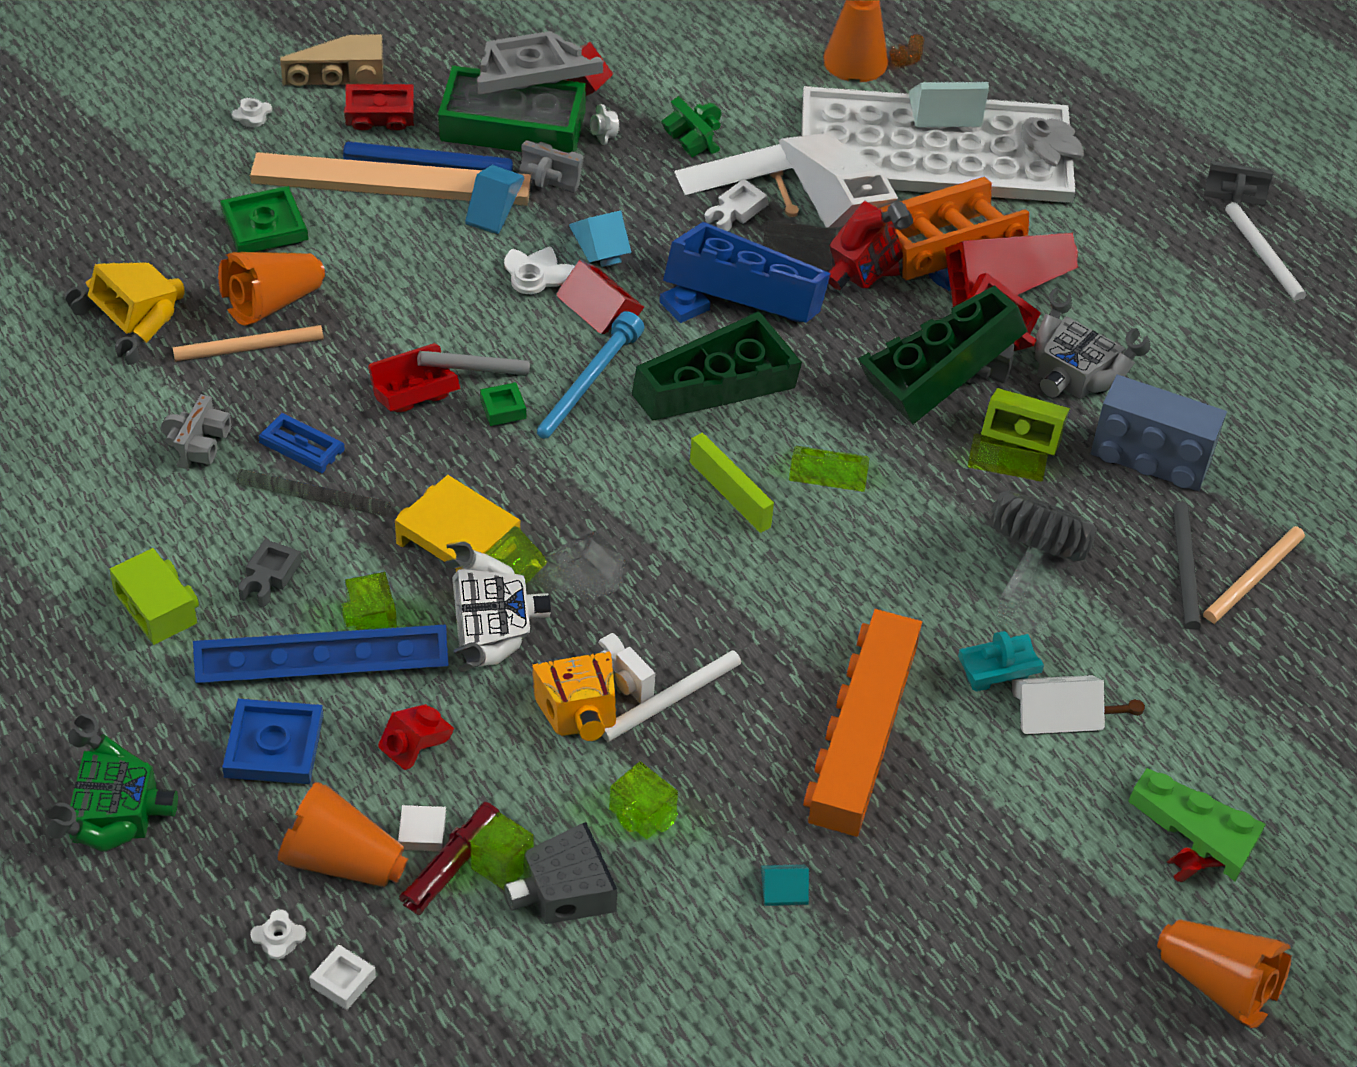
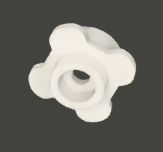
M245 98L240 101V107L232 112V118L240 121L246 127H258L265 123L266 114L272 112V106L269 103H261L257 99Z
M599 104L596 107V114L592 115L590 119V130L593 135L598 137L602 145L608 143V138H615L617 136L619 119L614 111H606L605 105Z
M275 910L271 913L270 919L262 926H255L251 930L250 935L252 942L261 944L263 950L270 958L281 959L291 953L297 943L305 940L306 930L302 925H295L289 919L286 911ZM276 932H282V933H283V934L280 935V936H274V934H275Z

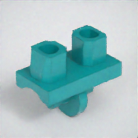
M1006 631L996 632L993 635L992 642L959 649L958 658L966 672V678L972 690L976 692L989 689L991 684L1007 680L1012 681V679H1026L1029 675L1042 673L1044 667L1042 660L1037 657L1028 634L1010 638Z

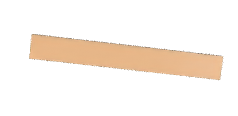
M256 152L250 178L252 184L470 201L476 175L482 170ZM521 174L524 175V181L513 204L528 206L531 174Z

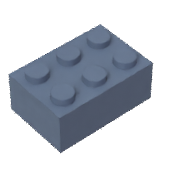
M1117 374L1104 400L1090 454L1100 457L1105 462L1117 463L1135 469L1140 474L1152 475L1173 482L1178 487L1199 491L1212 462L1227 411Z

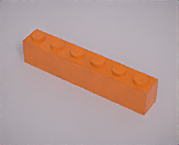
M875 609L870 624L862 623L856 645L862 649L860 655L855 653L851 655L846 677L852 679L850 685H841L836 703V708L841 709L839 717L831 716L825 740L831 741L829 749L821 748L817 757L814 773L820 774L818 782L810 781L806 790L803 806L810 808L809 824L856 837L859 836L916 653L922 621Z

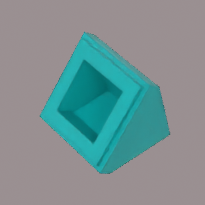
M805 864L761 865L764 906L809 904V868Z

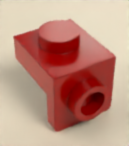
M426 704L392 712L378 747L403 770H407L413 767L421 749L443 744L449 740L454 727L441 717L439 711Z

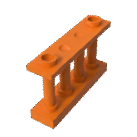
M986 177L900 201L906 205L913 219L912 225L908 228L896 229L903 253V278L907 281L948 268L945 248L961 241L1028 236L1029 212L1025 209L1004 216L991 205L992 182ZM890 205L883 206L878 209H882L883 212H886ZM982 215L988 221L974 225L968 219ZM953 225L958 230L943 234L938 228ZM919 234H923L927 238L916 243H912L908 239Z

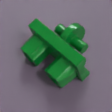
M679 96L670 101L674 111L661 121L664 130L673 139L688 131L689 133L679 139L682 148L692 158L705 149L711 154L719 152V146L712 139L714 135L713 130L716 131L721 127L719 122L721 110L714 103L698 104L693 111Z

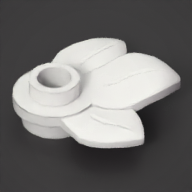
M551 247L544 248L529 256L519 250L511 249L504 259V266L511 274L512 287L523 294H536L544 290L545 287L561 286L575 267L571 264H557L556 255Z

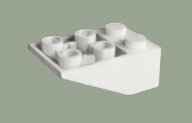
M828 133L781 138L778 141L786 154L787 160L799 177L803 189L809 195L818 211L820 219L824 222L827 229L844 226L864 201L880 208L890 205L898 199L882 169Z

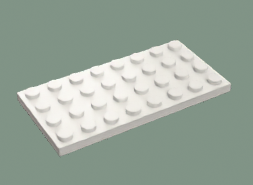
M804 86L801 136L828 133L882 169L893 190L934 192L986 177L992 182L991 197L1070 203L1074 201L1073 157L1060 155L1058 164L1053 166L1039 157L1035 149L1028 146L1021 137L1022 125L1030 117L1043 118L1045 120L1058 119L1070 125L1068 105L987 100L982 127H916L909 94Z

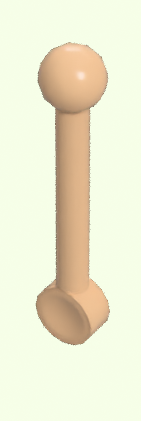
M783 170L770 173V176L776 179L786 205L785 214L789 217L797 216L799 208L791 202L782 179Z

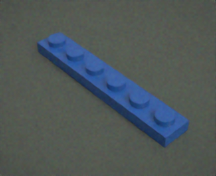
M446 624L193 641L195 683L448 666Z

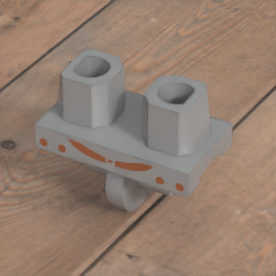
M526 140L522 144V161L519 174H531V179L535 180V185L545 188L550 184L572 192L578 189L584 159L582 154L572 151L570 153L553 149L551 145L543 142L536 144Z
M201 394L190 414L181 412L180 415H167L161 424L162 432L167 437L165 439L166 443L174 446L179 452L180 459L177 467L188 469L192 461L211 465L216 457L217 441L206 436L209 434L226 438L231 430L230 413L213 409L212 397Z

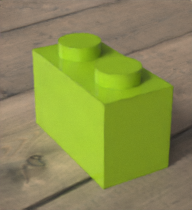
M997 388L990 399L981 435L1055 455L1063 436L1070 408Z
M154 548L109 568L115 595L153 645L197 624L195 608L199 607V602L195 592L189 585L183 586L172 562L169 559L163 561Z

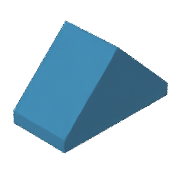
M494 165L479 172L476 175L465 224L498 234L522 186L524 175Z

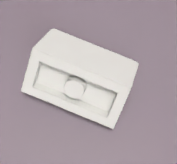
M1093 675L1012 679L1013 696L1020 700L1021 730L1023 733L1038 734L1104 729V680Z

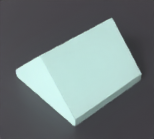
M921 82L909 90L915 126L982 127L989 82Z

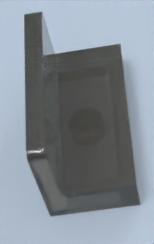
M766 220L763 246L821 270L830 271L833 256L829 247L832 240L836 237V229Z

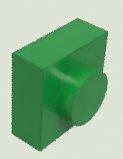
M516 382L480 389V401L490 426L527 419V408Z

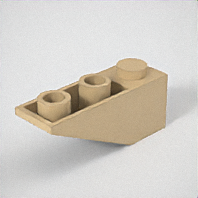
M347 35L280 58L283 85L295 86L383 84L382 35Z

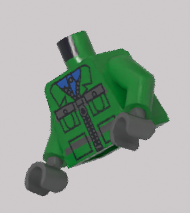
M89 714L79 715L74 721L75 726L78 728H73L68 733L69 743L75 747H84L88 744L91 748L90 751H84L71 804L57 803L47 814L48 818L53 819L47 826L48 835L54 839L64 837L66 833H69L72 843H81L100 852H107L130 842L132 839L145 838L150 815L175 817L178 806V792L176 790L156 789L154 771L150 764L145 763L105 734L98 736L99 725L93 716Z

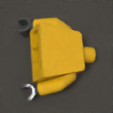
M149 263L95 264L92 277L85 282L87 286L84 288H70L66 292V301L68 306H71L74 315H83L91 309L88 300L90 298L126 334L134 333L132 337L126 336L118 339L115 344L118 358L127 352L125 360L127 365H130L140 360L139 345L142 342L147 343L171 319L174 313L175 301L183 298L185 290L180 279H166Z

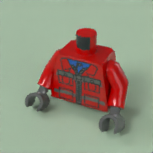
M864 201L832 240L829 247L835 261V266L829 271L831 274L828 283L834 289L840 291L849 281L863 289L868 288L882 276H900V272H903V261L899 262V260L903 257L896 229L908 228L913 223L912 216L904 203L899 201L893 202L887 211L883 212L882 209H878ZM927 274L913 278L912 280L924 279L927 277Z

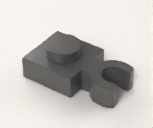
M264 539L246 565L247 577L238 586L240 600L244 601L251 592H259L257 595L258 606L265 607L271 600L270 589L272 586L283 590L301 564V551Z

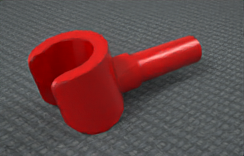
M1188 847L1183 848L1167 861L1168 864H1176L1182 869L1173 876L1178 882L1186 881L1200 869L1225 866L1213 856L1203 858Z

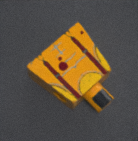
M610 651L532 664L535 700L556 734L565 736L579 733L582 739L594 741L604 734L605 728H611L616 724L615 688Z

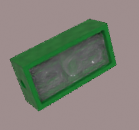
M452 65L438 112L440 141L522 152V144L527 140L536 144L543 142L551 145L553 149L566 153L576 152L586 112L585 83L560 80L557 83L530 85L523 89L513 88L478 94L477 78L480 76L481 69Z

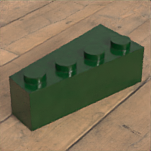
M994 285L951 308V314L935 321L932 318L921 324V330L902 340L898 336L887 342V348L872 356L868 352L857 359L868 381L914 425L1028 331L1019 307Z
M756 312L636 366L631 395L651 420H657L795 389L802 361L760 312Z

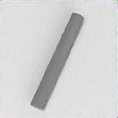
M419 351L417 357L418 366L528 375L530 370L528 360Z

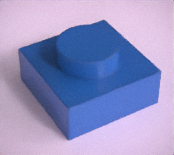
M677 286L660 294V303L679 323L710 310V301L700 291Z

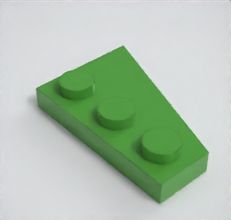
M1146 768L1133 788L1128 801L1168 832L1179 831L1193 841L1191 849L1201 857L1206 858L1210 854L1224 864L1226 867L1223 873L1235 882L1266 825L1244 811L1235 810L1214 800L1204 792L1195 791L1174 781L1170 776L1155 772L1149 768Z

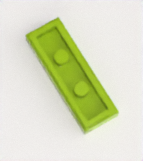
M700 433L692 437L690 463L760 533L771 528L774 502L705 434Z

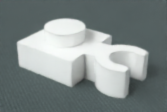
M742 179L718 197L720 206L709 208L704 215L708 224L719 220L716 223L717 227L729 231L732 227V222L736 219L744 224L768 206V198L761 190L747 180Z
M614 633L600 639L599 644L604 648L602 652L610 651L612 667L616 672L614 679L620 691L625 695L631 694L640 704L653 697L655 672L631 647L625 649L621 640Z

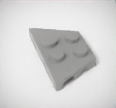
M551 31L487 41L484 57L481 62V73L477 78L478 94L513 88L523 89L530 85L557 83L560 80L603 73V60L597 56L591 60L581 55V47L564 41L562 37Z

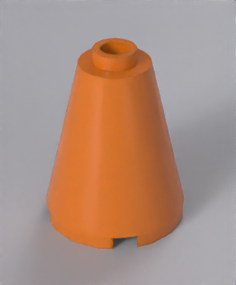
M880 0L845 1L823 56L825 68L832 75L849 81V79H860L859 82H868L879 78L885 73L888 65V56Z
M232 252L226 255L227 259L221 260L218 271L222 298L229 297L234 307L227 310L239 324L244 326L254 324L321 287L325 277V269L322 262L311 253Z
M315 782L295 814L298 817L292 830L288 828L277 860L286 866L380 887H386L389 880L397 883L408 862V858L402 856L404 846L328 785Z
M1177 920L1173 925H1166L1157 943L1158 949L1161 950L1162 961L1241 1024L1249 1028H1257L1266 1019L1268 1014L1259 1010L1269 998L1277 1002L1287 980L1292 955L1284 952L1291 947L1283 941L1185 920Z

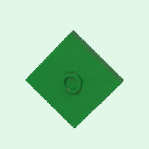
M289 186L220 200L221 211L237 252H255L309 240L308 230Z

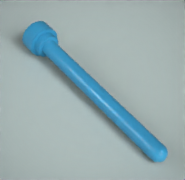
M629 311L621 312L612 323V336L538 426L537 434L540 438L546 439L551 436L621 347L628 345L630 342L634 343L644 331V324L636 314Z

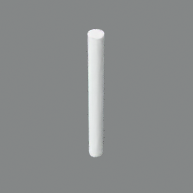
M1234 202L1228 204L1225 211L1294 301L1304 299L1306 292L1241 207Z
M734 650L728 652L616 718V724L613 727L605 728L602 735L603 738L610 742L741 664L739 655Z

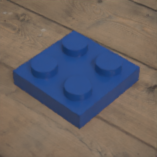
M238 699L222 767L224 778L310 784L324 716L323 705Z

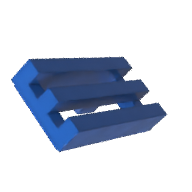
M281 413L259 435V443L321 474L326 470L328 463L332 464L336 460L335 456L337 454L341 455L345 450L343 442L284 413ZM281 427H284V428H286V429H288V430H290V431H293V432H295V433H297V434H296L295 436H293V435H291V434H289V433H287V432L281 430L280 428H281ZM307 439L327 448V450L323 451L309 444Z

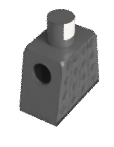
M587 822L579 824L527 850L524 853L525 878L505 884L504 886L506 897L512 910L536 903L545 924L609 914L617 910L618 889Z

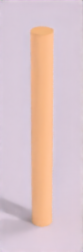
M318 325L172 348L175 362L323 340L322 326Z
M1299 527L1290 529L1204 611L1203 617L1213 624L1221 619L1304 539L1305 534L1303 530Z

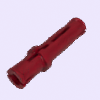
M482 802L461 828L456 827L449 834L450 840L445 847L431 860L413 883L400 894V902H405L403 906L415 914L421 915L470 857L475 858L482 851V844L486 838L504 821L503 815H498L500 811L494 805Z

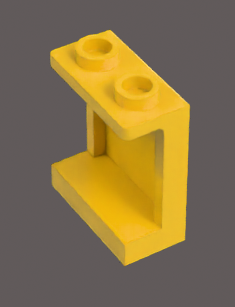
M449 475L436 485L430 486L419 500L410 507L404 508L395 519L397 545L404 547L409 541H413L444 562L456 559L455 551L451 548H446L447 544L465 541L471 545L473 550L487 554L499 561L506 558L521 544L520 519ZM458 567V568H455V569H456V572H457V570H460V569H463V568H462V567Z

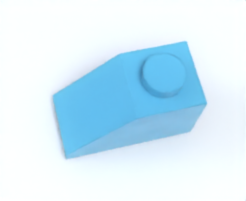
M621 210L569 224L589 263L600 261L601 267L622 262L620 255L631 253Z

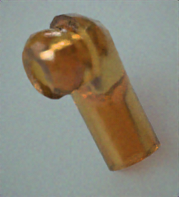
M920 34L911 35L907 49L902 44L898 45L899 48L897 50L893 46L889 51V56L892 58L891 63L902 68L919 62L922 59L924 37Z

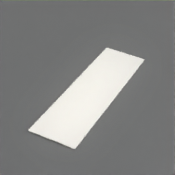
M778 144L674 172L684 194L688 195L739 182L742 179L747 180L793 167L787 160L781 145Z

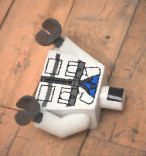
M465 541L447 544L446 548H451L455 551L456 559L445 561L446 567L449 569L463 568L457 570L452 577L459 647L454 649V653H462L466 657L467 662L458 667L460 672H465L479 666L499 664L520 648L522 638H525L530 633L529 619L550 617L551 605L549 594L527 595L523 575L515 574L512 567L487 554L473 550L471 545Z

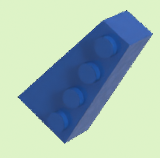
M702 222L672 241L663 281L785 316L791 321L806 323L821 311L831 273Z

